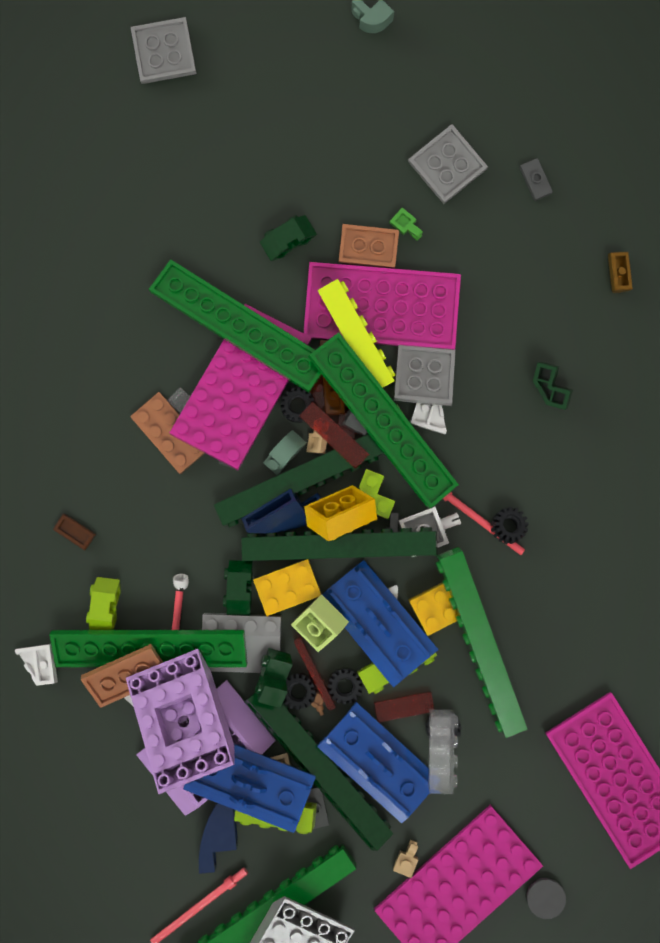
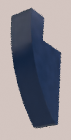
M289 489L243 517L242 521L248 533H275L307 525L304 506L322 498L317 493L301 502L293 490Z
M216 803L205 826L200 844L199 874L215 872L217 867L216 852L237 850L238 836L236 821H234V809Z

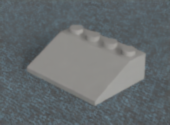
M204 613L202 617V630L245 631L247 667H209L210 670L214 672L260 673L262 667L260 665L263 655L267 654L268 649L281 651L282 615L250 614V616L227 615V613Z

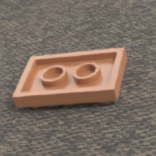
M343 224L339 263L395 269L399 230Z

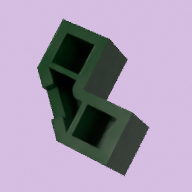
M295 215L281 226L267 231L260 244L270 261L284 258L293 248L306 245L317 233L306 215L299 217Z
M538 362L533 383L538 388L546 405L566 410L569 406L573 390L555 385L560 366Z
M229 560V566L224 571V579L227 580V593L223 596V607L227 608V615L250 616L253 561Z
M269 648L267 654L263 655L260 665L262 667L255 693H257L258 702L281 708L288 692L286 679L293 664L291 654Z

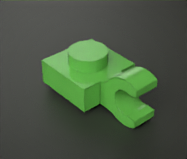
M401 208L390 220V224L399 230L402 235L409 232L416 241L422 237L423 231L414 225L416 218L404 208Z

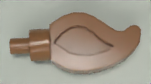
M316 691L317 696L311 705L322 716L324 715V699L322 694Z

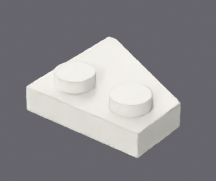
M416 403L411 424L446 434L447 430L442 405Z
M51 644L15 649V653L21 656L25 663L24 667L31 674L36 686L58 682Z

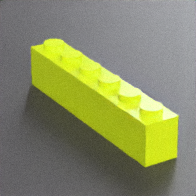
M336 279L319 289L318 292L345 341L383 388L394 382L393 377L396 375L391 366L386 367L383 361L386 359L381 349L377 350L374 343L377 341L373 333H368L365 329V326L368 324L363 315L358 316L355 310L358 306L354 299L348 298L346 292L349 290L344 281L339 282Z

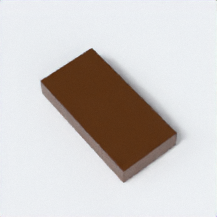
M63 513L53 528L54 531L83 550L88 548L96 536L94 532Z

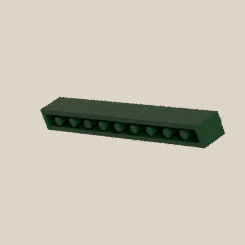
M368 434L214 504V507L222 525H228L230 528L239 524V519L289 489H292L295 494L298 493L299 496L309 492V487L315 485L318 488L327 484L326 480L331 477L336 480L344 476V471L350 469L353 472L362 468L360 464L366 461L368 464L379 460L378 456L384 454V452Z
M432 527L420 528V532H412V528H400L401 532H393V529H381V533H373V529L361 530L362 534H354L353 530L331 541L316 535L314 531L304 532V536H296V532H285V536H278V533H266V537H259V533L247 534L246 538H241L242 561L438 555L437 531H432Z
M257 693L251 694L244 703L303 771L316 776L314 784L371 850L378 851L394 834L390 830V824L384 819L381 820L377 815V809L364 800L365 796L359 789H355L351 785L352 780L346 774L343 775L339 771L340 767L317 747L313 740L314 736L308 730L302 728L298 717L292 716L289 713V708L285 702L279 708L258 702Z

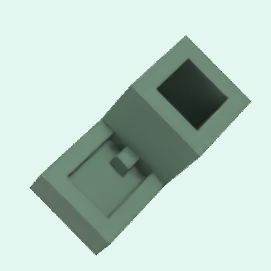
M352 0V14L355 18L360 19L359 28L366 33L381 32L394 19V11L383 0H379L371 9L362 0Z
M291 430L273 448L263 463L276 475H279L307 442Z

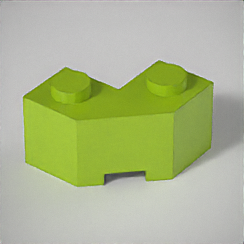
M366 469L359 489L375 499L377 516L389 519L395 501L377 494L384 476Z
M97 577L95 584L91 585L90 610L86 616L89 630H114L117 622L116 606L121 593L120 580Z

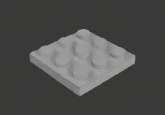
M186 17L131 27L141 84L197 74Z
M453 124L408 159L409 164L443 204L488 168Z
M398 345L394 401L451 406L455 350Z

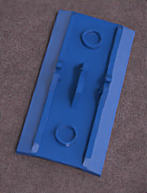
M364 560L322 594L349 621L345 629L393 688L439 650Z
M357 702L317 745L324 754L401 823L416 810L440 781V778Z
M234 744L235 765L184 785L183 790L294 833L316 776Z

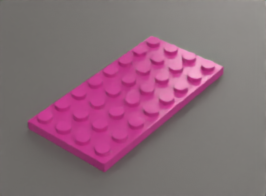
M309 262L304 321L305 335L312 339L329 340L338 332L341 334L318 292L322 287L338 279L339 282L344 281L349 290L346 294L349 299L353 298L358 308L355 310L358 316L363 315L368 325L365 326V329L368 333H373L377 341L374 344L455 350L461 274Z
M244 304V306L308 346L312 341V338ZM224 339L169 433L171 436L239 470L289 380Z
M609 692L545 732L625 863L632 869L660 851V769L613 694Z
M489 805L413 873L412 878L408 877L374 908V911L401 943H458L539 871L543 865L496 810Z

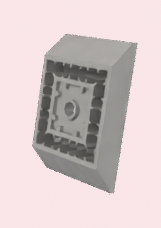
M284 896L272 903L250 943H348L355 930L344 923Z

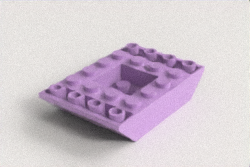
M199 649L126 678L158 794L235 765L234 743L211 670ZM187 716L189 724L183 728L181 726V719Z
M226 680L216 689L233 743L263 754L276 740L244 703V700L229 681ZM187 716L181 719V726L183 728L189 724ZM144 748L136 755L153 775L146 748ZM184 785L167 791L166 793L185 816L208 800L183 790Z

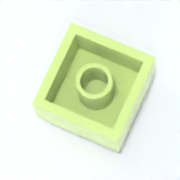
M321 594L296 618L291 626L319 652L338 636L349 621Z

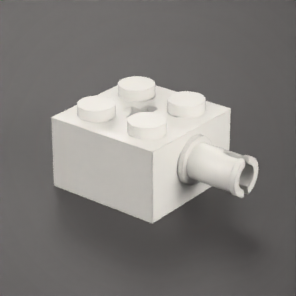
M432 507L398 520L400 528H412V532H419L420 527H432V531H437V546L441 547L449 544L445 529L460 525L461 521L460 519L452 521L459 517L457 512L441 519L436 507Z

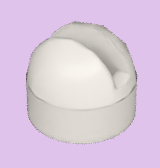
M177 574L173 577V584L176 589L180 590V588L186 589L188 587V575Z

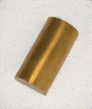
M609 253L608 262L612 293L632 290L629 253Z

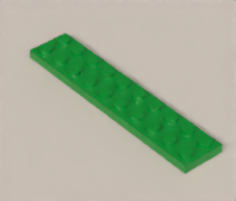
M170 259L150 286V293L308 393L322 375L308 358L315 349Z
M339 332L308 356L428 509L434 507L459 485Z
M52 630L49 634L55 667H100L152 644L163 663L196 649H199L208 667H247L248 663L244 630Z

